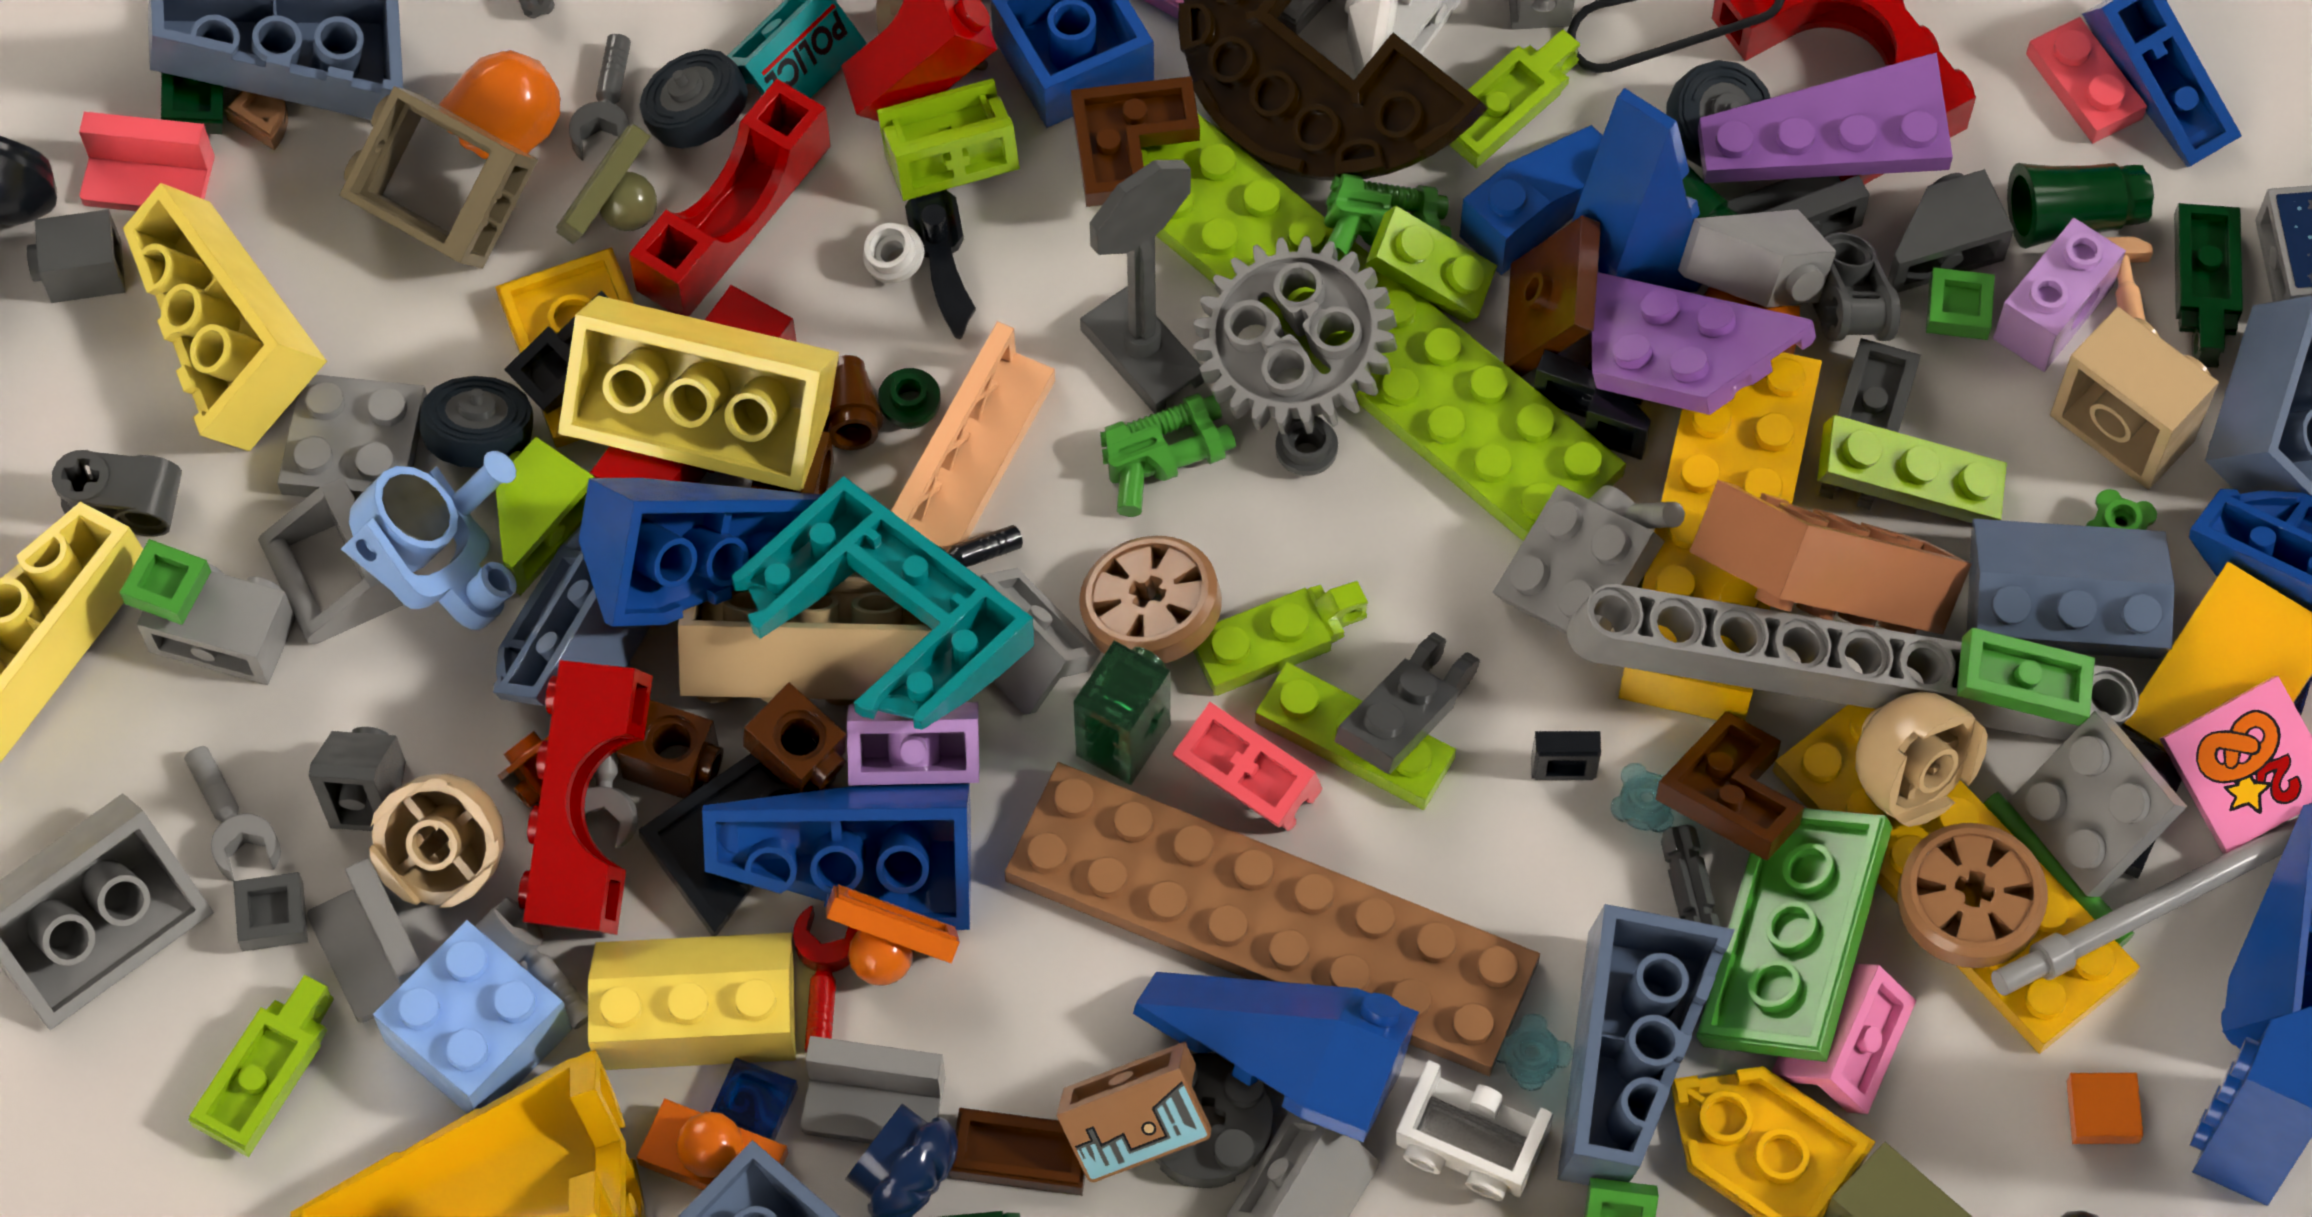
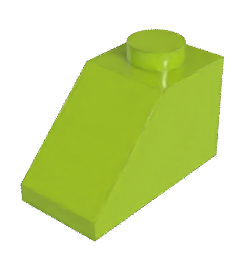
M537 437L522 452L516 451L509 456L516 468V478L510 483H501L496 488L503 563L514 575L517 583L516 593L520 596L549 565L560 546L581 525L589 478H594L592 474Z

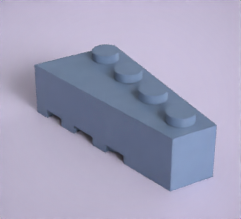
M149 0L148 36L150 70L372 120V115L378 103L385 96L390 95L394 86L403 89L398 0Z
M1604 904L1588 932L1557 1180L1588 1186L1590 1178L1630 1182L1642 1164L1671 1091L1670 1088L1680 1063L1684 1059L1692 1038L1691 1035L1703 1005L1707 1001L1715 981V975L1735 929Z

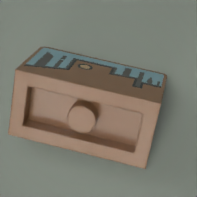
M1186 1042L1179 1043L1063 1088L1056 1116L1088 1181H1100L1210 1138V1123L1192 1088L1196 1063Z

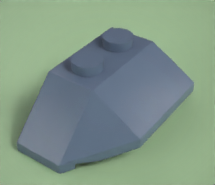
M581 525L560 546L498 648L496 663L497 681L494 683L493 693L501 700L546 706L547 685L553 675L557 676L559 660L629 667L630 660L652 626L612 627L604 622L578 541Z

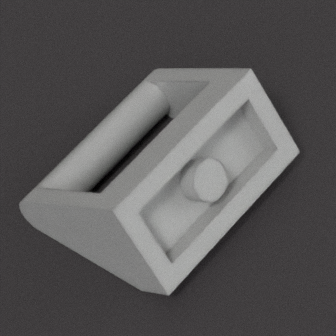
M344 476L320 486L258 538L282 590L286 592L293 613L309 644L323 642L403 606V603L390 589L353 560L362 580L321 612L293 555L290 545L333 526H336L344 544L353 537L349 525L350 508L356 500Z

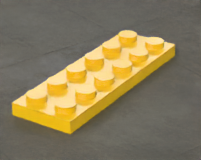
M1847 704L1776 759L1772 772L1806 808L1887 816L1893 828L1877 883L1897 904L1898 885L1905 863L1915 846L1932 832L1953 824L1978 823L1999 828L2014 836L1961 780L1946 795L1955 803L1945 813L1926 824L1908 827L1884 813L1867 796L1855 769L1856 750L1862 733V726L1869 714L1875 709ZM2039 862L2047 883L2048 900L2044 918L2031 943L2014 958L1995 966L1984 968L1957 967L2026 1041L2041 1054L2132 980L2140 966L2114 940L2076 959V965L2072 970L2052 980H2046L2041 977L2006 996L1998 993L1991 980L1993 971L2029 954L2030 946L2053 933H2059L2064 936L2095 920ZM1967 883L1963 892L1965 894L1964 904L1978 907L1980 900L1983 899L1980 897V886Z

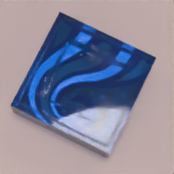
M735 1057L710 1112L722 1113L734 1121L738 1127L775 1141L798 1090L797 1080Z

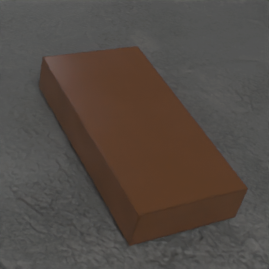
M959 1107L955 1130L958 1150L956 1160L949 1172L951 1179L1083 1196L1085 1174L1059 1120Z

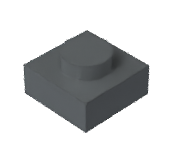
M299 872L233 881L237 939L242 952L308 942L304 885Z

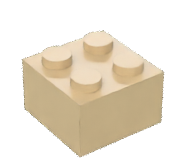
M2117 306L2071 354L2050 416L2146 489L2150 490L2195 442L2219 381L2210 375L2208 369L2198 359L2189 355H2183L2161 339L2151 324L2143 319L2133 318Z

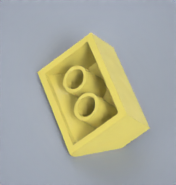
M793 932L595 942L588 977V1044L590 1051L596 1050L605 1070L795 1061Z

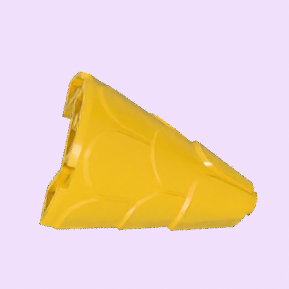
M596 1050L565 1060L486 1106L472 1110L404 1151L391 1153L290 1212V1217L646 1216L636 1160L633 1158L629 1159L626 1153V1141L620 1131L626 1125L615 1093Z

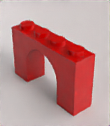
M904 0L900 10L888 27L841 65L856 115L879 122L878 109L944 92L997 50V46L989 25L990 16L982 1Z
M1715 0L1711 19L1718 27L1761 14L1767 11L1774 4L1775 0ZM1785 0L1781 10L1773 18L1725 35L1744 61L1800 32L1815 28L1841 29L1863 38L1877 50L1886 66L1937 52L1950 138L1968 128L1976 99L1970 79L1962 70L1954 69L1940 52L1934 34L1926 26H1919L1905 8L1903 0ZM1883 174L1859 175L1865 185ZM1858 175L1839 176L1841 181H1845Z

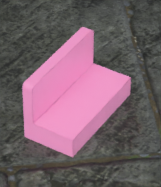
M1854 964L1827 1062L1778 1056L1772 1072L1788 1083L1818 1085L1847 1113L1868 1114L1916 1000L1880 965Z

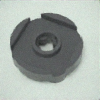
M1195 1053L1191 1054L1196 1063L1192 1088L1201 1106L1214 1107L1215 1114L1224 1116V1125H1213L1209 1139L1155 1159V1161L1160 1165L1162 1172L1180 1184L1195 1188L1222 1187L1235 1181V1176L1246 1172L1252 1165L1254 1168L1269 1146L1273 1127L1272 1103L1264 1088V1082L1258 1079L1256 1083L1248 1086L1232 1076L1234 1064L1219 1054Z

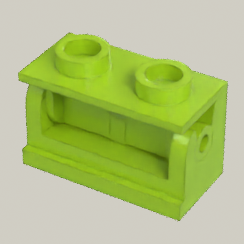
M994 78L877 110L884 153L903 201L1020 169L1014 126L1000 96H997Z

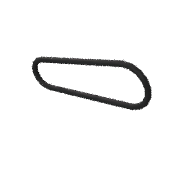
M1596 0L1585 5L1573 17L1567 33L1576 39V31L1580 22L1589 13L1600 8L1637 0ZM1775 0L1774 4L1761 14L1610 63L1596 64L1587 61L1578 51L1577 57L1579 61L1577 64L1583 69L1595 73L1612 72L1763 23L1773 18L1781 10L1785 0Z

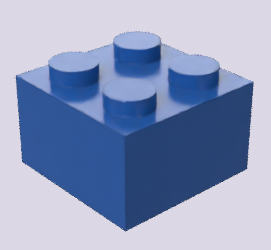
M990 0L994 40L1046 128L1073 117L1071 90L1154 80V41L1129 0Z

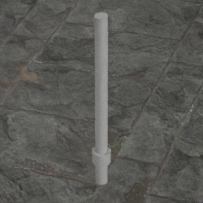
M2298 817L2064 936L2059 933H2053L2032 944L2029 954L1992 972L1991 980L1995 989L2001 995L2006 996L2041 977L2046 980H2052L2072 970L2076 965V959L2283 854Z

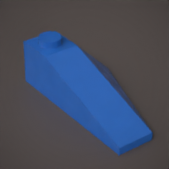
M589 478L578 541L604 622L612 627L666 625L683 618L682 611L708 601L717 605L732 599V591L735 589L731 576L822 494L649 478Z
M2312 803L2302 807L2228 978L2226 1004L2221 1013L2222 1032L2228 1041L2241 1049L2246 1037L2259 1041L2272 1019L2312 1006Z
M1156 972L1137 1000L1133 1014L1177 1042H1186L1187 1047L1195 1053L1214 1051L1234 1064L1232 1076L1246 1085L1251 1086L1259 1079L1284 1095L1281 1107L1297 1117L1364 1142L1400 1075L1419 1012L1400 1005L1397 1000L1388 995L1368 993L1358 988Z

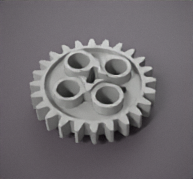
M1307 236L1303 237L1298 252H1289L1284 238H1278L1276 255L1269 257L1257 244L1253 246L1255 263L1247 266L1244 262L1234 257L1231 259V263L1236 276L1232 280L1219 275H1215L1212 278L1220 297L1201 296L1200 303L1203 311L1209 317L1194 320L1193 325L1197 336L1203 339L1194 343L1193 348L1197 359L1206 361L1199 367L1204 382H1215L1211 389L1218 403L1231 399L1229 406L1234 418L1239 419L1252 409V420L1255 428L1261 430L1271 417H1275L1280 433L1286 435L1292 420L1301 419L1305 431L1309 434L1313 432L1315 416L1321 414L1334 427L1338 425L1335 408L1343 405L1348 410L1357 414L1360 412L1355 396L1358 391L1373 396L1377 395L1378 389L1371 373L1380 375L1390 374L1391 368L1388 358L1382 353L1397 351L1394 334L1388 332L1397 326L1394 311L1385 309L1391 303L1386 287L1375 288L1378 280L1372 267L1358 272L1360 264L1355 252H1350L1338 262V253L1335 243L1329 241L1321 252L1317 254L1314 253L1310 238ZM1308 287L1315 290L1311 297L1304 301L1293 302L1287 300L1288 296L1298 288ZM1263 297L1272 299L1280 309L1290 328L1298 336L1306 335L1311 352L1325 366L1331 369L1329 373H1320L1311 363L1308 354L1299 341L1291 334L1284 335L1279 318L1266 305L1260 302ZM1258 324L1265 326L1262 334L1254 339L1245 340L1238 338L1239 333L1249 325ZM1337 331H1347L1353 334L1348 342L1340 346L1325 344V340ZM1297 368L1303 370L1301 377L1292 383L1281 384L1275 381L1276 377L1286 369Z

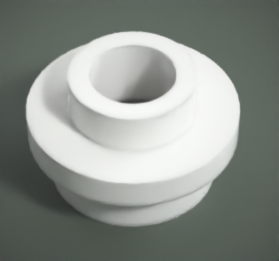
M885 223L877 226L867 236L864 244L863 261L867 270L875 279L884 283H899L910 278L920 268L924 258V245L921 238L911 227L903 224ZM903 249L902 254L897 259L887 262L888 256L893 251Z

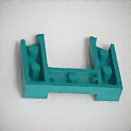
M845 476L841 477L731 576L735 591L749 590L758 611L748 614V619L753 633L760 639L813 605L854 572L860 574L932 629L930 633L854 702L855 712L862 717L874 719L877 712L881 711L913 719L914 728L923 730L970 700L1001 676L1034 646L1033 617Z

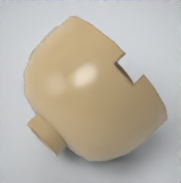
M1915 692L1902 695L1878 707L1866 718L1856 750L1855 769L1867 796L1887 815L1892 816L1898 822L1908 827L1926 824L1945 813L1955 803L1946 795L1955 788L1960 779L1970 786L1977 776L1987 748L1988 734L1985 727L1976 721L1973 714L1963 706L1936 693Z
M449 773L423 775L392 791L374 812L371 826L374 824L372 830L373 845L369 847L371 863L383 884L403 901L418 905L420 902L430 905H441L439 908L453 907L475 896L496 872L505 845L503 819L492 798L474 782Z

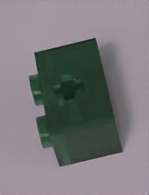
M1115 640L1112 642L1073 701L1076 756L1132 785L1171 725L1170 670L1166 668L1164 662L1157 655L1142 647L1130 649Z

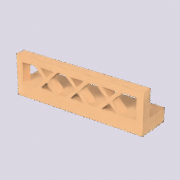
M998 321L996 322L891 512L946 552H948L951 546L968 540L1055 382L1054 368L1016 353L1013 327Z

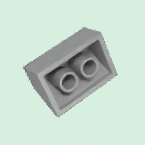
M122 793L0 880V967L47 1028L52 1030L214 912L145 812Z

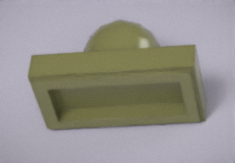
M635 124L632 126L628 125L623 130L555 227L557 228L556 233L574 244L585 233L598 212H600L602 218L609 226L621 231L638 230L645 227L653 219L657 209V195L654 187L646 177L635 172H627L651 136Z

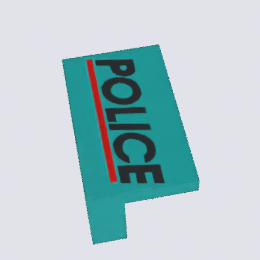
M784 0L727 56L737 64L743 74L745 83L753 84L761 95L765 93L777 78L811 98L842 68L841 65L861 50L867 42L836 0Z

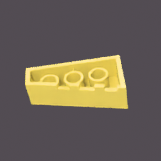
M160 183L123 227L125 236L146 292L155 295L161 310V317L157 322L163 338L173 343L181 367L176 370L183 392L192 394L199 413L193 416L199 435L250 452L324 366L327 360L211 202Z
M79 502L17 554L16 557L19 563L0 578V763L123 605L124 601L120 591L143 551L142 546L129 526L82 502Z

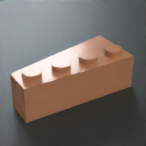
M1717 480L1690 549V553L1757 587L1754 597L1772 607L1791 612L1794 603H1797V608L1822 619L1833 620L1836 612H1838L1837 615L1840 618L1856 625L1875 627L1878 621V625L1887 630L1916 634L1917 629L1944 634L1972 565L1927 541L1863 522L1859 525L1833 513L1816 508L1811 512L1789 504L1788 501L1765 493H1762L1761 497L1758 498L1742 490L1737 485Z

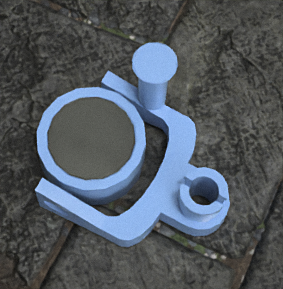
M487 452L484 456V465L456 492H454L437 466L429 473L407 466H395L388 469L351 506L349 525L353 537L341 550L390 589L410 609L426 608L439 601L462 626L471 630H481L487 627L502 612L504 601L516 592L517 583L512 572L498 562H489L482 568L479 566L489 551L490 540L486 532L475 522L470 513L501 483H510L516 478L515 465L502 452ZM454 537L456 550L449 565L429 575H416L413 573L425 567Z

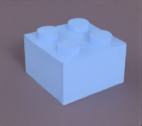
M468 920L373 1013L384 1042L466 1113L482 1108L514 1090L572 1030L563 1001Z

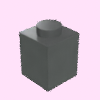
M109 209L35 220L36 244L27 245L28 267L33 282H43L51 303L125 293L121 238Z

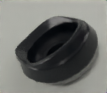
M0 136V224H24L50 213L56 206L57 187L49 160L41 152L29 146Z

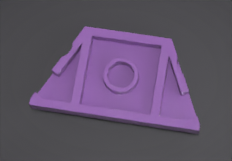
M1598 272L1594 331H1592V374L1597 389L1711 415L1734 399L1735 394L1740 389L1754 385L1773 371L1770 360L1793 344L1804 350L1813 344L1816 339L1812 319Z

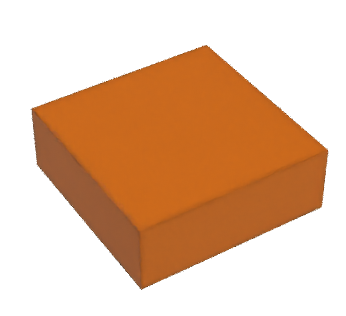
M2137 1073L2069 1074L2066 1083L2072 1144H2139L2141 1142L2143 1126Z

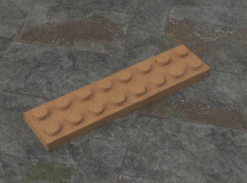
M1057 762L1004 871L1005 881L1246 979L1358 988L1368 993L1388 995L1397 1000L1400 1005L1419 1012L1410 1045L1489 1077L1540 959V953L1061 762Z

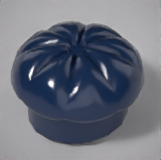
M902 1103L852 1168L845 1180L871 1199L867 1207L868 1213L872 1217H912L929 1202L930 1196L938 1191L940 1183L947 1178L953 1167L958 1150L955 1129L946 1119L936 1117L931 1122H926Z

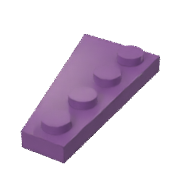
M1937 52L1700 118L1697 130L1704 183L1949 170L1953 159Z

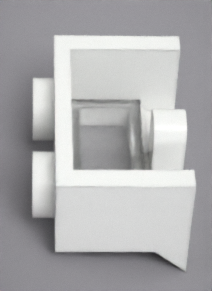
M1428 1059L1396 1130V1145L1406 1149L1403 1158L1419 1169L1433 1174H1440L1443 1166L1467 1175L1468 1178L1465 1185L1486 1198L1502 1201L1505 1193L1520 1198L1540 1151L1551 1132L1553 1112L1540 1107L1536 1118L1503 1105V1095L1491 1087L1479 1084L1476 1091L1473 1092L1441 1078V1064Z

